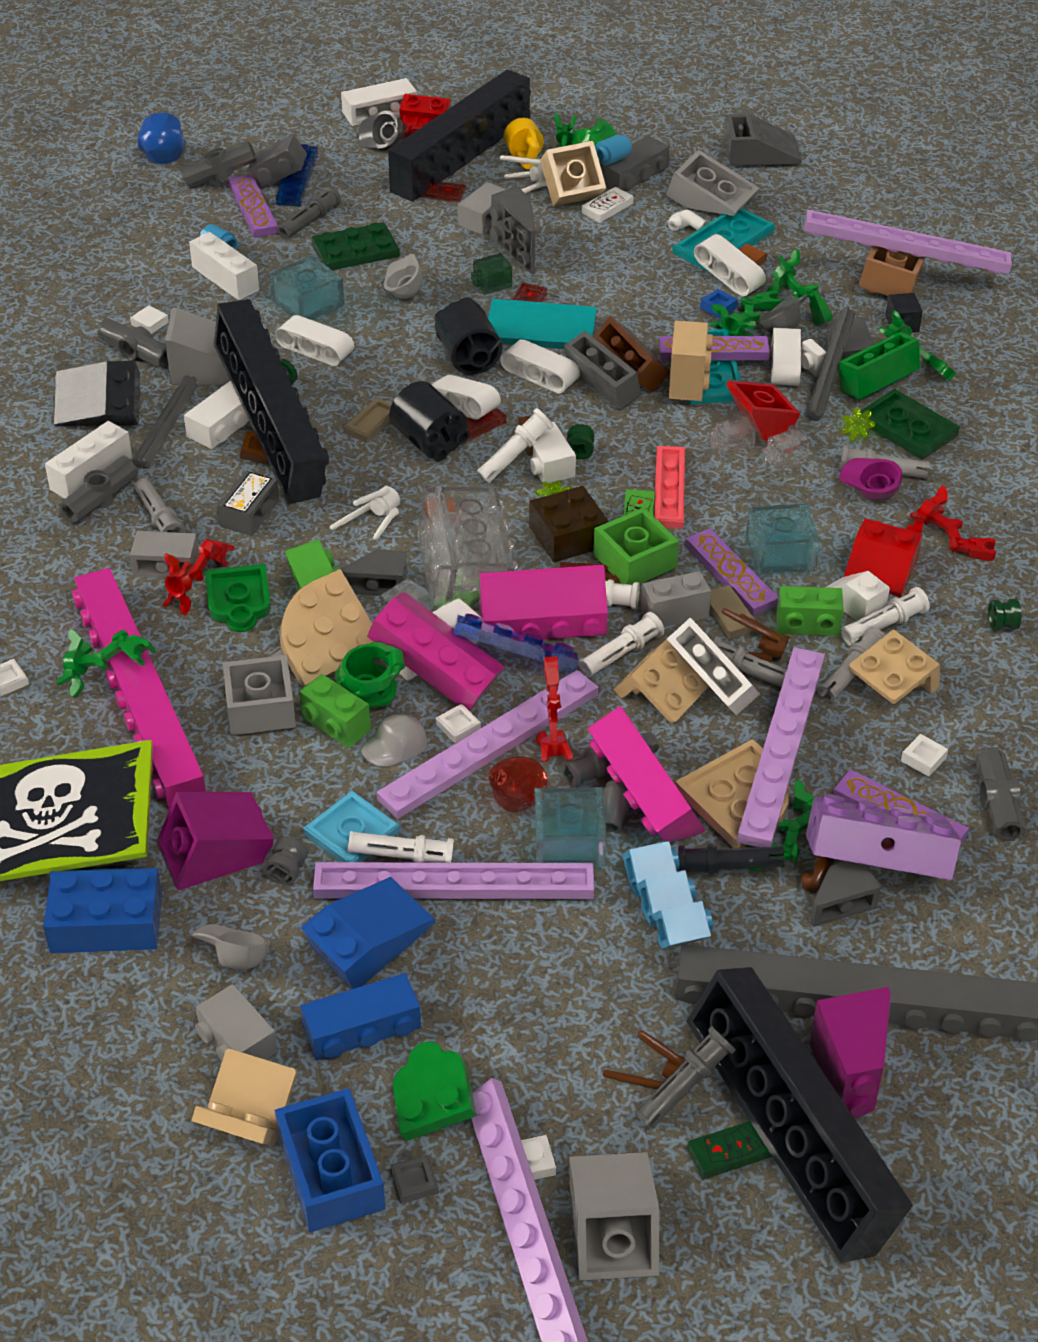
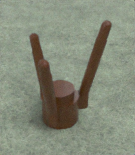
M726 608L722 609V614L762 635L758 648L762 649L763 653L749 652V654L771 662L773 657L781 660L789 636L776 632L744 614L738 615Z
M638 1031V1038L668 1059L662 1072V1076L668 1079L686 1059L676 1054L645 1031ZM603 1071V1076L606 1078L658 1089L664 1083L621 1072Z

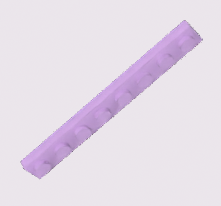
M808 209L805 216L804 231L815 236L826 235L834 237L839 241H855L867 247L878 246L886 248L891 252H907L915 257L925 256L935 258L943 263H959L967 268L978 267L987 269L995 274H1009L1012 266L1011 252Z
M793 648L738 831V843L755 847L772 846L825 656L823 653Z
M578 670L559 681L557 694H560L562 708L557 709L558 720L598 696V686ZM546 689L380 789L376 792L377 801L395 818L399 819L548 727L546 707L549 691H546Z
M315 862L314 898H344L388 877H392L413 899H594L593 863Z
M491 1078L472 1093L476 1117L471 1118L541 1341L588 1342L502 1082Z

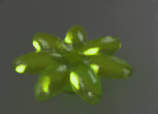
M854 408L853 418L849 416L842 417V420L847 425L841 429L840 433H850L851 442L856 440L858 434L867 439L869 435L866 428L876 426L875 422L868 420L871 416V411L867 410L861 415L859 409Z
M560 480L551 483L542 482L544 489L535 490V494L544 497L571 489L572 487H561Z

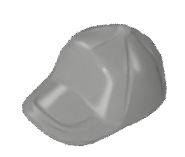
M410 254L405 258L394 261L387 268L384 288L397 298H413L422 286L423 275L415 254Z
M409 714L392 715L381 722L375 735L360 748V752L373 765L383 768L414 758L423 752L427 745L426 732L422 723L414 716Z
M217 924L202 926L192 934V937L215 946L218 962L221 966L240 970L241 972H247L248 969L258 966L267 956L270 940L260 934L235 930Z

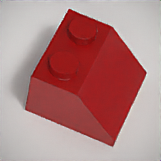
M727 381L726 386L739 411L747 419L748 424L754 427L760 434L762 440L768 443L789 441L800 412L774 384Z
M865 518L856 535L844 577L869 571L890 587L889 594L902 597L917 564L923 534Z

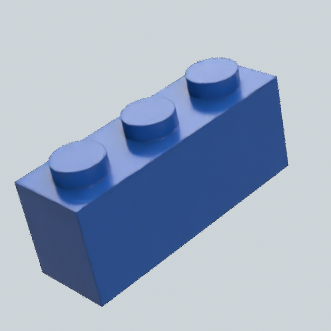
M406 973L300 1005L302 1026L316 1061L326 1057L335 1058L345 1051L361 1046L370 1047L380 1040L396 1035L405 1036L415 1029L421 1028L420 1005Z

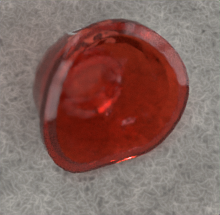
M522 756L507 758L496 763L490 770L488 777L497 804L513 813L526 811L537 804L544 796L548 783L546 772L541 764L530 757Z

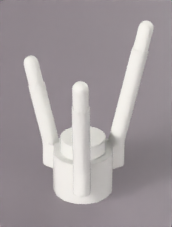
M500 156V159L503 161L534 165L530 168V171L504 175V179L531 177L532 181L537 182L521 189L523 192L528 193L547 186L540 162L541 159Z
M384 486L376 492L354 500V506L366 502L369 503L332 524L330 530L343 526L371 509L376 515H387L373 536L374 540H378L391 520L399 514L397 507L400 505V497L393 488Z

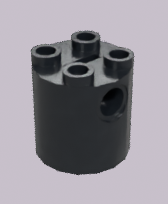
M465 297L450 303L435 314L436 336L442 342L451 363L459 372L466 375L483 373L492 368L500 359L503 349L501 338L487 318L485 311L472 298Z
M418 381L411 383L402 389L391 405L389 413L391 424L428 458H432L436 462L445 460L450 452L454 451L459 445L466 443L470 437L465 414L428 382Z

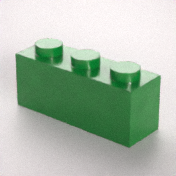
M900 331L839 361L840 390L857 399H863L869 394L881 388H886L889 384L919 370V339Z

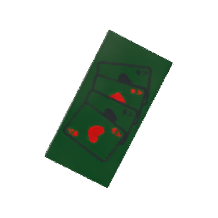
M750 1121L689 1140L687 1143V1150L702 1180L772 1157Z

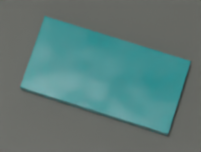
M742 208L735 216L722 214L672 246V253L708 271L699 264L694 256L696 245L715 234H719L737 249L746 244L753 246L775 231V224Z
M492 299L488 319L501 338L502 344L514 345L518 340H526L543 348L565 349V344L584 331L593 337L597 307Z
M728 329L707 330V334H713V336H729ZM736 360L711 361L708 390H703L702 401L689 400L690 404L734 402L726 384L728 380L741 381Z

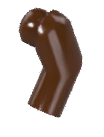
M817 856L814 873L805 872L802 874V889L805 891L814 890L815 893L818 892L830 866L833 865L834 859Z

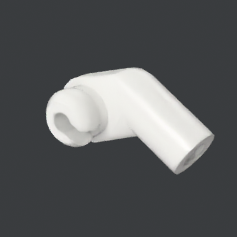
M690 210L677 212L668 220L669 228L674 231L689 225L699 230L707 223L706 220Z

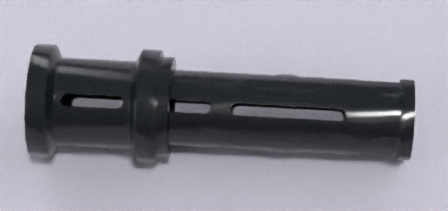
M708 844L707 848L686 849L684 845L678 846L679 871L685 870L686 874L689 872H708L709 875H715V873H718V869L784 868V857L770 858L771 856H784L783 845L717 849V846H714V844Z

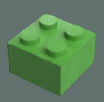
M644 507L594 528L593 555L621 584L633 585L634 582L641 584L677 568L679 540Z

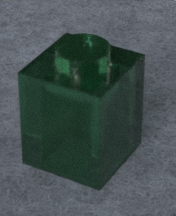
M502 253L474 260L471 281L484 295L512 288V265Z

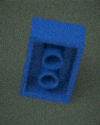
M158 868L52 871L43 927L49 952L73 953L157 949L162 903Z
M350 1088L275 1109L279 1141L309 1233L385 1210L384 1183Z

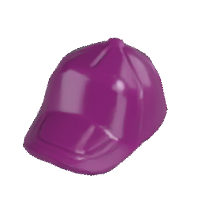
M855 458L843 466L839 479L841 482L859 489L861 494L867 499L884 500L891 498L899 490L902 482V469L896 462L886 459Z

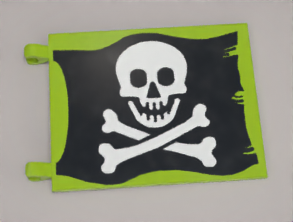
M152 740L0 765V881L147 857L153 759Z

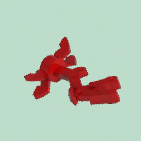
M941 486L937 490L936 496L924 501L917 512L910 513L909 517L914 519V524H909L906 529L921 533L923 523L928 525L933 522L947 532L950 540L948 545L953 554L957 550L967 553L968 557L994 561L996 556V550H993L996 543L995 539L988 537L963 539L958 529L962 528L963 521L948 519L942 515L944 509L941 505L947 503L948 500L945 486Z
M206 539L199 547L200 555L194 565L185 562L181 570H179V559L165 553V561L169 564V575L165 578V587L169 594L163 606L168 607L177 598L181 602L179 606L181 614L187 616L192 601L186 593L191 590L192 581L203 580L202 571L209 559L220 565L227 566L229 562L225 560L226 553L229 550L234 551L235 547L223 541Z
M544 657L543 672L546 691H549L546 708L550 736L545 731H540L535 741L541 746V762H548L550 757L563 756L565 760L571 761L573 760V755L567 743L565 732L563 730L557 731V709L562 708L560 694H557L559 686L558 657Z

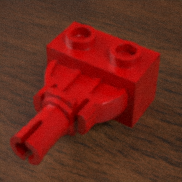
M404 94L399 108L400 119L405 131L404 137H408L451 108V99Z

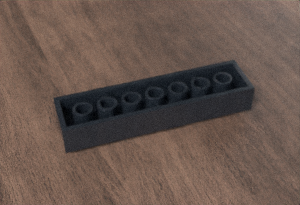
M507 69L388 150L390 193L414 202L424 195L425 192H428V186L430 190L436 184H440L439 182L454 174L457 170L503 139L504 131L512 121L518 118L530 119V78Z
M250 299L219 303L217 306L214 347L287 503H296L321 497L322 487L326 484L325 469L326 465L329 464V455L326 448H322L319 442L317 429L311 426L306 407H302L299 401L297 388L292 387L289 372L280 362L278 349L272 346L270 333L267 328L264 329L261 323L260 312L254 309Z
M753 968L717 970L686 1022L700 1043L709 1034L708 1029L713 1026L736 1049L733 1054L728 1053L715 1067L839 1262L843 1263L876 1256L913 1207L912 1202Z

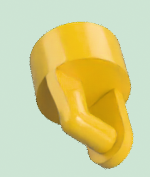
M518 118L512 121L504 131V142L512 156L537 159L538 154L543 148L544 139L533 120ZM520 163L523 168L528 170L534 166L532 164Z

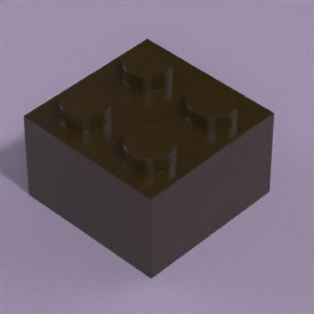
M583 485L529 501V527L553 563L594 551V528L609 522Z

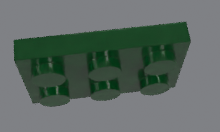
M384 222L371 223L370 225L357 228L349 227L341 231L324 232L320 235L312 236V244L326 272L400 257V249Z
M896 389L891 390L859 411L857 418L858 422L922 460L957 437L960 426Z

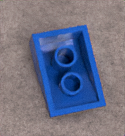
M388 877L328 904L305 923L301 929L311 948L351 989L363 986L434 925L436 921L392 877Z

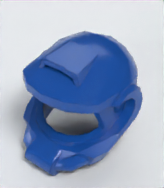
M163 112L153 113L145 118L141 130L138 132V147L140 151L146 154L150 161L165 164L174 162L181 157L186 141L182 138L183 131L181 130L179 119L173 114Z

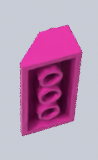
M604 565L479 573L480 617L482 618L483 643L607 635L608 611Z
M405 591L393 597L374 619L367 635L373 642H382L403 650L406 667L457 705L463 704L469 711L472 710L505 668V666Z
M621 706L587 728L594 738L589 742L590 746L599 759L604 756L607 757L611 763L606 767L607 771L616 784L623 781L628 789L623 795L634 811L639 807L642 809L646 816L641 821L652 837L658 833L664 842H671L696 836L706 831Z

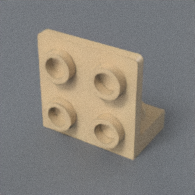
M894 629L849 664L851 672L892 704L897 703L916 687H923L930 694L940 687V664Z
M666 639L647 654L613 690L620 698L625 697L631 691L635 695L641 691L670 723H674L700 697L709 685Z
M227 1049L208 1107L196 1106L191 1121L261 1144L275 1145L278 1138L275 1109L288 1106L298 1071L297 1069L237 1050Z

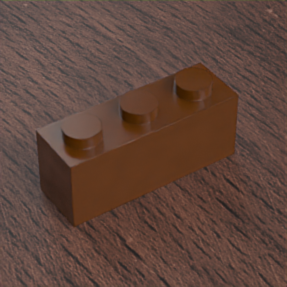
M611 316L593 336L635 370L638 374L639 384L651 392H654L670 373V370L626 326Z

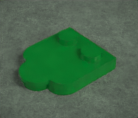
M266 564L205 570L209 613L214 621L226 623L227 627L234 632H246L255 627L257 619H261L269 614L271 603Z
M423 1042L417 1045L409 1054L408 1065L402 1067L393 1079L399 1131L405 1141L476 1117L468 1067L461 1056L454 1051H443L435 1042Z

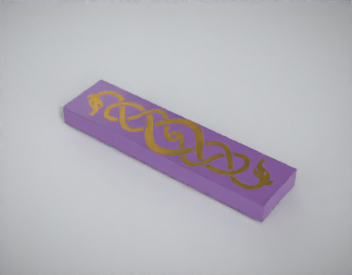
M253 175L228 178L229 187L253 237L277 234L278 225Z
M659 336L660 360L671 361L673 336ZM713 336L711 361L769 360L770 351L767 336Z
M711 528L685 539V546L723 586L730 585L752 616L778 606V596Z
M851 769L833 790V795L843 797L845 799L844 802L858 804L859 800L874 802L879 805V808L892 810V807L897 806L910 809L914 815L926 817V813L940 814ZM946 817L960 837L962 844L968 836L969 828Z

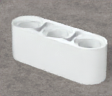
M719 234L709 237L694 248V256L699 264L741 296L749 295L766 282L763 269Z
M299 315L292 316L275 332L276 340L282 347L331 366H337L354 350L355 346L354 341L347 333Z
M773 328L771 384L799 386L801 373V329Z
M518 340L500 358L501 365L507 372L558 394L563 393L581 374L578 365L571 359L526 340Z
M446 375L431 384L468 418L479 419L500 406L501 403L498 391L489 384L454 375Z

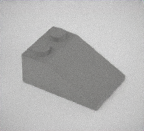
M698 150L674 172L666 196L685 208L735 216L760 188Z

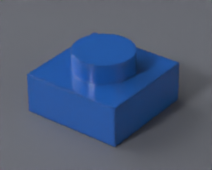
M716 289L701 299L700 309L721 319V315L716 314L712 310V305L719 304L725 306L728 313L737 308L738 299Z

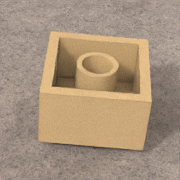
M593 141L546 150L540 160L553 207L594 199L600 196L606 189Z
M675 321L669 399L702 401L703 390H708L713 334H707L708 323Z

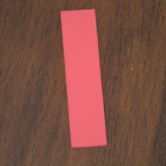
M657 446L654 517L665 528L683 529L685 447Z

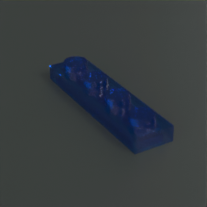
M301 144L307 153L301 170L282 179L276 195V205L301 207L318 157V147Z
M466 613L465 617L457 615L453 634L544 662V657L557 656L560 668L575 672L578 654L573 651V647L560 642H556L555 645L545 643L541 636L533 633H526L525 636L514 633L512 627L501 623H496L495 626L483 623V619L477 615Z

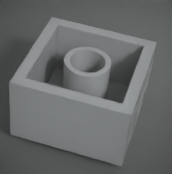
M287 655L222 662L231 735L296 727Z

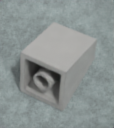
M179 308L171 309L165 339L171 384H179L186 375L189 377L194 376L197 379L196 384L225 385L230 381L214 347L215 321Z
M648 1152L569 1157L570 1196L579 1281L659 1276V1204Z

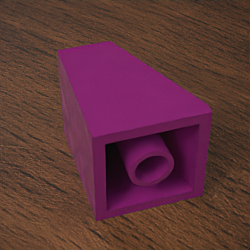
M176 792L156 842L176 889L182 890L264 863L268 851L273 846L274 837L252 792Z
M889 987L817 1000L809 1045L817 1064L853 1117H861L875 1110L884 1069L891 997Z

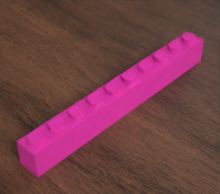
M110 567L74 577L76 590L71 591L76 609L82 607V610H80L81 620L84 628H91V630H88L92 647H99L100 650H97V652H100L112 642L113 635L121 630H125L129 636L134 634L141 637ZM122 650L106 663L108 666V670L105 671L110 689H117L114 692L119 710H126L124 719L128 731H135L136 733L133 735L134 742L152 740L153 742L152 775H154L155 779L152 780L157 799L164 798L169 810L176 792H206L204 776L148 651L146 650L141 654L140 658L145 664L144 666H139Z

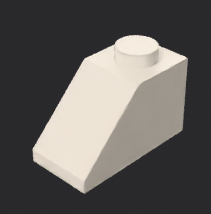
M552 422L554 427L551 430L547 429L539 436L536 444L533 446V458L530 459L531 471L533 475H538L543 485L575 477L576 455L555 422Z
M869 571L842 577L827 586L828 588H842L843 611L856 621L884 608L887 605L890 590L889 586Z

